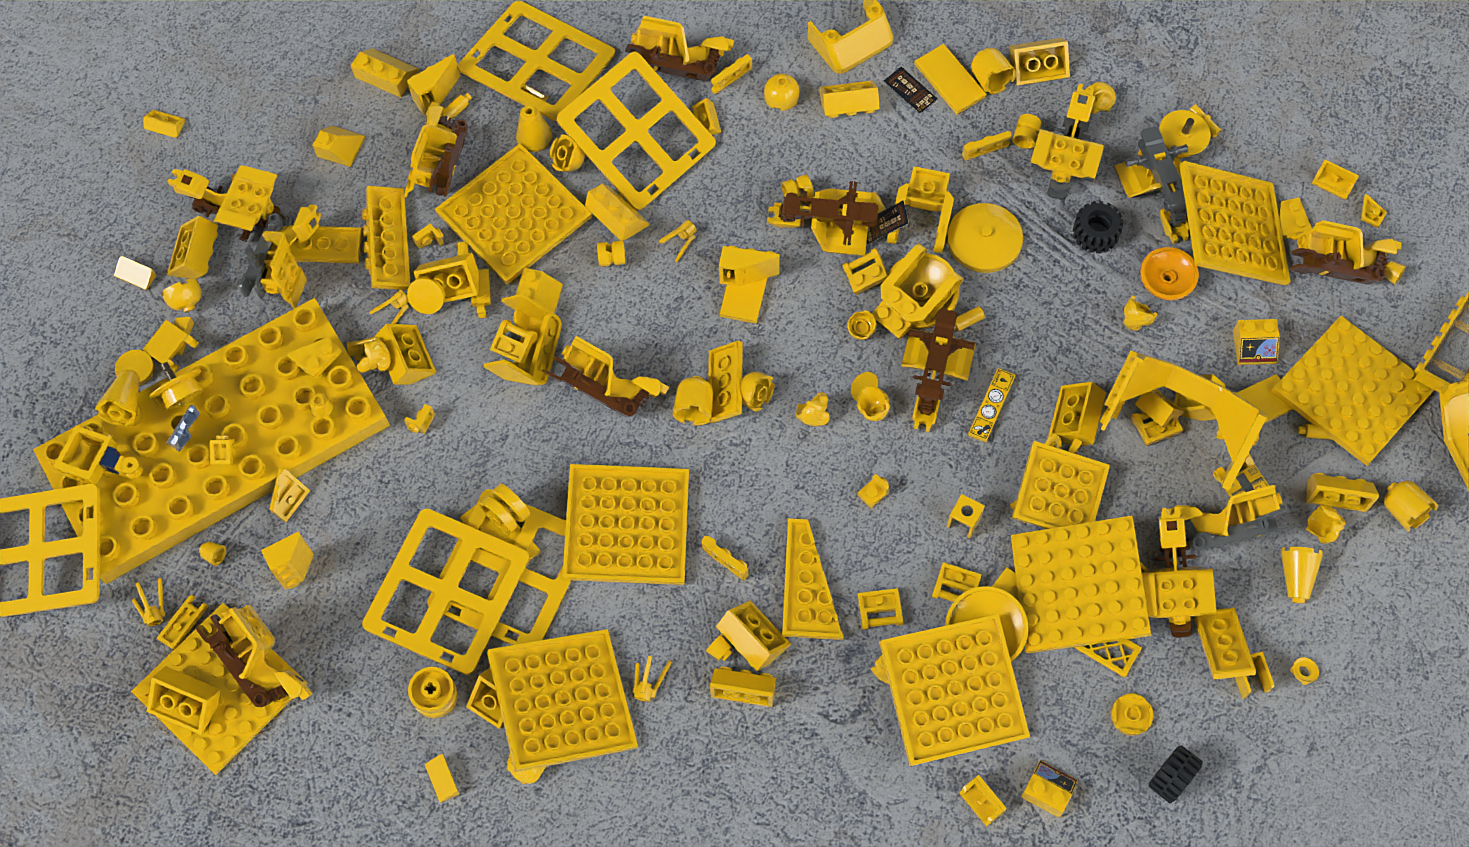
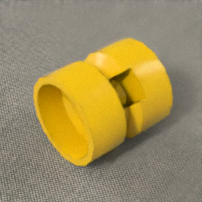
M1032 114L1020 115L1012 138L1013 143L1020 148H1033L1037 141V133L1041 128V120Z
M807 174L796 177L795 181L789 179L781 182L784 197L787 193H795L799 197H803L804 191H807V197L814 196L812 183Z
M623 240L613 241L612 244L608 242L597 243L599 267L610 266L611 263L615 265L626 264Z

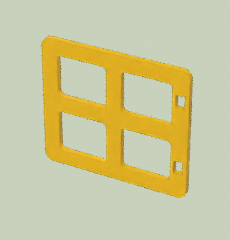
M515 1L459 62L458 69L464 75L524 106H535L541 115L557 121L558 113L586 91L615 56V49L523 1ZM508 16L512 17L509 22L504 21ZM520 16H524L553 31L537 50H532L503 35ZM564 39H569L598 54L582 73H577L548 58ZM494 46L526 62L510 81H504L476 66ZM476 51L480 53L477 58L473 57ZM538 69L571 85L555 105H551L521 89Z
M631 52L560 111L556 118L561 128L636 210L644 209L712 150L716 144V140L637 52ZM632 70H636L661 98V102L641 119H636L611 91V88ZM597 100L601 101L625 128V132L604 150H600L574 121L577 116ZM668 112H673L698 140V143L677 161H673L648 133V130ZM633 142H637L662 170V174L641 192L636 191L612 164V160ZM696 149L700 154L692 160L689 154ZM655 185L658 190L650 195L647 190Z
M86 484L1 498L0 514L29 509L30 516L29 543L25 546L0 549V566L29 562L28 597L0 602V617L95 603L100 595L99 487L94 484ZM83 500V535L76 538L45 542V508L50 505ZM94 507L93 518H89V508ZM83 553V588L78 591L44 595L45 560L52 557ZM89 569H93V580H89Z
M486 489L482 492L466 525L480 530L487 515L483 512L479 503L487 495L493 497L492 489ZM525 504L530 511V515L524 520L525 523L514 543L515 546L528 551L540 528L565 537L566 520ZM458 539L438 579L445 577L462 544V540ZM479 548L476 550L471 561L499 574L487 600L491 601L494 599L511 562ZM563 566L554 580L525 568L519 582L548 595L531 632L528 634L498 622L492 637L510 645L544 640L572 581L562 579ZM432 592L427 600L428 607L435 596ZM454 602L449 603L443 616L476 630L479 629L484 619L483 614ZM451 606L461 610L460 616L448 612ZM508 631L519 635L517 641L506 637Z
M423 509L417 516L366 613L362 626L365 631L455 671L465 675L472 674L529 562V554L522 548L436 511ZM430 527L462 540V544L443 579H438L410 566L412 558ZM479 548L511 562L494 599L491 601L458 587L472 557ZM403 580L435 594L416 633L407 632L382 620L389 602L399 583ZM450 602L458 603L484 615V619L465 655L457 654L431 642V638ZM387 627L397 631L395 637L383 632H385ZM444 652L454 656L452 663L441 658Z

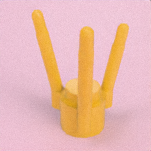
M686 220L677 229L661 238L658 242L665 243L677 234L683 240L687 238L688 240L675 259V262H678L691 241L696 238L694 233L697 229L691 221Z
M399 290L390 299L378 305L369 313L373 314L391 303L395 309L401 308L391 323L396 324L402 314L409 308L407 305L409 300L406 293Z
M378 337L347 342L349 356H355V361L366 357L362 356L365 353L364 344L369 343L373 339H378Z
M158 578L159 609L156 606H149L140 583L137 582L136 587L145 610L143 611L135 598L132 599V602L143 618L144 624H147L148 627L161 624L163 622L162 617L166 616L162 579Z
M648 656L643 681L640 684L639 663L635 664L633 689L635 699L650 702L651 698H655L656 691L672 663L671 660L667 662L653 689L651 688L652 685L647 683L652 656Z

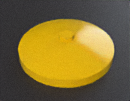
M978 203L965 207L954 216L948 228L947 243L952 256L965 268L980 273H993L1007 268L1017 259L1023 244V231L1016 217L1005 208L995 204Z
M930 253L923 255L917 263L918 266L899 287L921 307L925 305L944 281L955 272L947 261ZM902 258L901 260H899V261L889 270L888 275H890V274L892 273V271L898 266V264H899L904 258ZM960 287L941 309L952 311L955 309L959 299ZM937 314L927 325H913L911 328L925 329L935 326Z
M982 586L964 592L953 602L945 620V626L999 614L1011 662L1022 652L1028 637V620L1023 607L1011 594L995 587Z

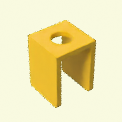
M961 494L949 515L947 527L950 528L954 519L969 526L967 538L970 539L981 520L985 505ZM964 506H970L973 509V514L971 516H964L961 509Z
M1263 652L1251 654L1265 694L1269 693L1275 686ZM1246 676L1235 677L1241 697L1244 699L1251 693L1248 679Z

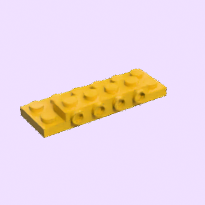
M367 186V206L362 210V220H366V225L363 226V236H367V242H364V253H368V258H365V269H368L369 275H371V288L408 290L410 286L404 188Z

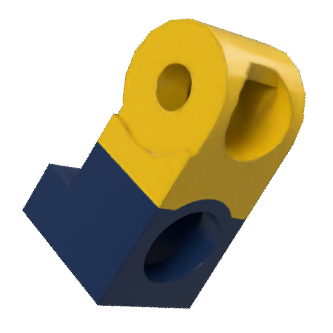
M109 446L100 462L105 471L130 479L138 478L143 472V468L136 458L122 457L117 449Z

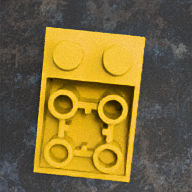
M454 54L443 58L440 62L427 67L424 71L411 76L407 80L412 99L423 115H426L431 102L439 103L440 106L461 75Z
M732 245L722 247L719 262L720 284L742 286L779 275L780 254H776L773 251H757L753 248L742 249Z

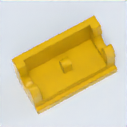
M1324 159L1311 184L1346 200L1359 175Z
M1157 389L1142 394L1135 403L1138 408L1162 427H1165L1167 424L1170 427L1173 426L1184 412Z
M979 775L959 792L986 827L1007 809Z

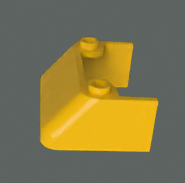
M863 0V8L869 21L843 36H840L837 31L832 29L820 33L811 21L808 22L807 40L835 73H845L892 45L893 33L885 11L877 0Z
M523 293L502 298L501 302L515 310L514 324L527 331L537 332L538 337L532 344L524 365L516 361L513 363L504 359L484 363L483 367L507 381L535 386L544 385L549 377L545 372L551 369L561 332V319ZM521 336L519 342L523 343L525 338Z

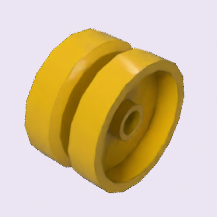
M500 483L492 490L493 497L487 495L479 505L499 529L510 535L517 528L516 521L523 522L530 515V511L511 489Z
M432 666L423 668L416 672L409 682V699L423 716L434 719L443 717L455 707L458 698L457 687L449 674L443 669Z

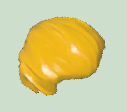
M865 385L857 398V408L860 414H863L866 420L869 421L883 420L891 407L887 393L877 387Z

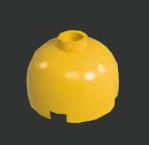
M779 73L768 79L764 87V99L769 107L785 111L793 108L798 102L800 88L798 82L791 75Z
M562 134L551 145L550 158H553V163L551 164L557 171L573 172L582 166L585 160V153L569 135Z
M197 278L186 279L187 283L181 284L178 282L164 289L161 295L167 306L176 311L184 310L185 313L194 310V305L200 301L202 293Z
M759 371L750 372L745 375L740 385L742 404L755 412L762 410L763 408L760 406L764 401L768 404L775 388V384L772 383L773 377Z

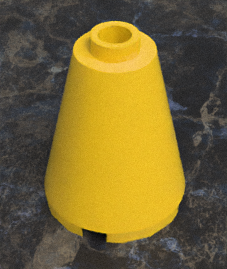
M527 105L520 111L516 131L517 143H520L530 152L544 150L552 140V130L535 106Z
M121 371L98 401L95 410L99 411L98 416L104 421L113 425H118L119 422L125 423L124 426L134 423L137 415L140 381L135 371Z
M1282 547L1280 553L1288 598L1292 599V603L1305 604V600L1310 599L1323 558V551L1319 550L1318 554L1314 553V548L1290 547L1289 551H1285V547Z

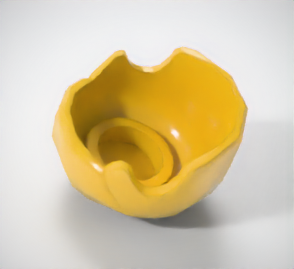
M867 310L855 312L849 318L847 324L850 335L857 340L870 338L875 333L877 326L874 315Z

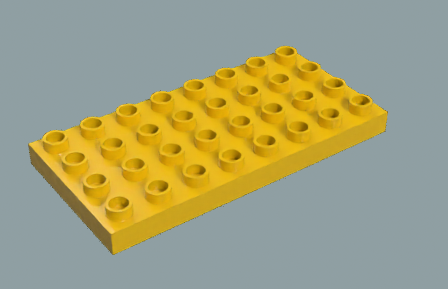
M315 298L175 372V376L178 377L194 369L201 370V373L194 379L203 391L187 405H180L167 410L161 396L150 398V394L169 381L166 377L138 393L137 415L133 424L124 426L125 423L119 422L118 425H113L101 419L97 414L77 425L82 428L84 426L91 427L100 434L102 432L110 434L118 445L116 449L121 456L136 458L143 468L142 474L135 479L104 470L97 483L100 489V579L105 584L274 491L280 467L285 468L297 478L390 426L385 414ZM328 338L341 348L342 353L316 379L312 378L286 356L289 352ZM314 394H324L332 402L333 410L328 416L318 418L312 414L310 399ZM193 405L197 408L200 415L188 429L192 437L179 452L166 442L189 406ZM74 427L33 449L53 490L86 485L80 481L60 475L53 468ZM216 435H228L229 439H235V443H232V464H210V440L216 439ZM83 437L69 465L88 471L103 443ZM83 500L62 503L61 505L77 537H81L83 535ZM94 507L89 508V518H93Z

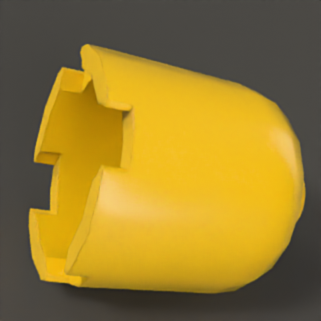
M985 48L979 51L972 60L971 69L984 91L989 92L991 95L1004 91L1006 89L1005 85L1010 80L1011 82L1015 80L1016 70L996 48Z
M700 376L683 379L677 387L672 416L681 423H684L685 420L693 422L695 426L709 423L713 405L712 385Z
M1410 480L1392 483L1387 488L1388 493L1384 499V505L1407 532L1411 530L1410 527L1416 529L1430 518L1428 513L1432 509L1436 511L1439 506L1424 490Z

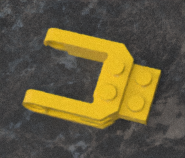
M913 166L910 183H906L898 188L895 204L904 200V205H909L910 207L941 212L933 252L942 254L954 198L947 191L950 173ZM900 228L888 234L887 243L896 245Z
M920 243L910 250L881 284V299L883 301L872 313L875 320L899 340L902 339L913 325H927L963 282V278L956 272L952 273L923 307L899 288L900 285L918 266L917 263L925 252L928 251Z

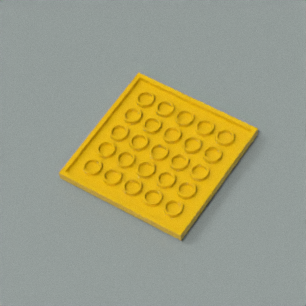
M520 143L435 208L436 214L464 242L468 243L469 247L506 285L522 274L524 268L532 266L592 218V213Z
M1188 161L1180 163L1195 266L1285 286L1291 283L1273 183Z
M1340 316L1273 387L1271 392L1309 422L1321 428L1327 436L1368 466L1434 390L1417 380L1413 381L1417 373L1343 316Z
M570 464L562 579L684 585L689 469Z
M1133 516L1011 535L1019 603L1023 607L1028 620V637L1025 644V652L1027 654L1152 636Z
M222 603L200 625H203L212 636L218 631V628L210 617L217 614L223 619L222 614L229 610V608ZM195 629L131 692L147 707L152 677L166 666L221 689L218 707L202 735L156 716L217 775L292 699L290 696H287L276 702L273 701L267 706L256 707L215 651H212L213 649L210 648V644L206 643ZM273 649L270 650L265 658L269 666L274 667L278 671L290 670L301 677Z
M999 614L879 641L909 766L1030 737Z
M608 629L488 649V659L515 772L632 750L638 747Z

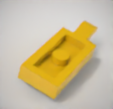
M489 269L478 270L479 294L471 297L472 307H477L478 318H486V306L491 305Z

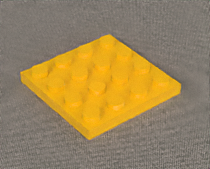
M1033 441L1012 518L1045 529L1094 522L1110 465Z

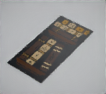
M902 66L884 80L889 87L919 113L923 112L938 99Z
M904 200L878 213L876 226L868 227L866 245L909 224Z

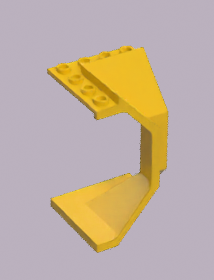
M1130 350L1104 405L1108 406L1100 420V423L1103 424L1101 430L1105 431L1112 418L1117 419L1126 400L1160 387L1169 388L1203 404L1213 411L1232 459L1222 483V488L1229 491L1267 418V414L1224 386L1174 363Z
M1468 379L1439 388L1444 442L1469 490Z

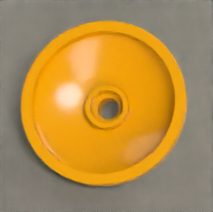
M1162 247L1150 252L1145 257L1141 265L1140 277L1144 287L1155 297L1163 300H1179L1188 296L1194 290L1198 282L1199 272L1198 267L1195 266V262L1189 254L1177 248Z

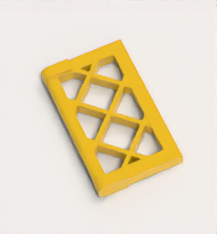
M1128 639L1119 640L1117 643L1107 645L1105 642L1103 643L1104 646L1095 648L1091 644L1089 645L1090 649L1084 646L1073 647L1123 678L1128 675V671L1142 647ZM1122 645L1133 650L1132 654L1125 656ZM1119 646L1122 657L1111 659L1108 648ZM1105 649L1108 660L1097 655L1094 651ZM1123 660L1125 666L1121 669L1112 662Z

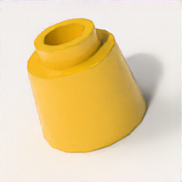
M1390 261L1384 265L1386 267L1385 278L1396 285L1402 277L1406 266Z
M314 394L310 399V408L314 416L324 418L332 412L333 404L324 394Z
M206 542L200 546L199 553L204 560L213 566H218L225 558L226 547L214 542Z
M719 635L705 652L718 661L721 659L725 661L732 654L730 651L732 647L722 635Z

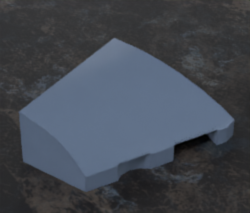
M189 406L166 442L179 452L192 437L188 429L200 415L195 406Z

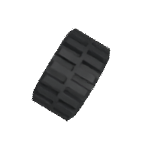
M1093 201L1091 205L1087 203L1084 205V208L1081 207L1073 226V237L1077 239L1076 243L1078 245L1081 244V248L1084 250L1086 248L1089 249L1088 252L1091 253L1093 251L1101 253V250L1107 252L1109 248H1114L1115 244L1119 241L1124 221L1121 219L1122 214L1120 212L1117 213L1118 209L1116 207L1112 208L1110 203H1107V205L1103 204L1104 201H1099V203ZM1099 223L1105 226L1107 230L1102 232L1096 231L1089 224Z
M1180 745L1172 752L1151 779L1149 788L1168 803H1172L1196 776L1202 767L1203 761Z

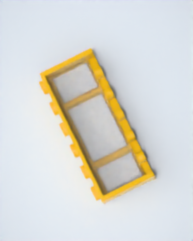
M1469 292L1466 297L1461 295L1456 303V306L1459 308L1457 310L1453 308L1447 318L1451 321L1449 323L1444 322L1439 330L1442 333L1441 337L1436 335L1431 343L1434 348L1432 350L1428 348L1424 354L1423 359L1426 361L1424 363L1419 362L1414 370L1417 375L1413 381L1417 380L1439 392L1441 387L1469 379Z

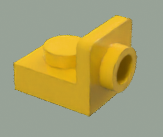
M431 223L412 235L414 243L419 250L430 245L434 239L440 246L444 244L442 239L444 237L443 233L438 227L434 228Z
M424 404L422 410L420 409L417 412L416 420L405 417L404 422L407 429L411 432L425 434L435 413L431 406Z
M216 435V439L210 440V464H232V443H235V439H229L228 435Z
M874 474L872 480L857 495L870 508H873L888 494L889 483L884 477Z

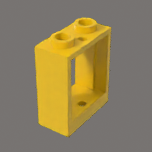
M75 425L53 468L65 477L85 484L97 485L104 472L100 462L108 446L116 449L118 445L113 440V436L108 433L102 432L100 434L91 427L84 426L82 428ZM83 437L103 443L88 471L69 465Z

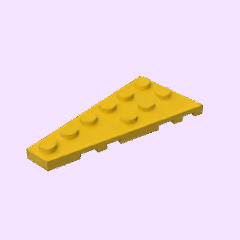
M788 518L782 637L844 640L808 519Z

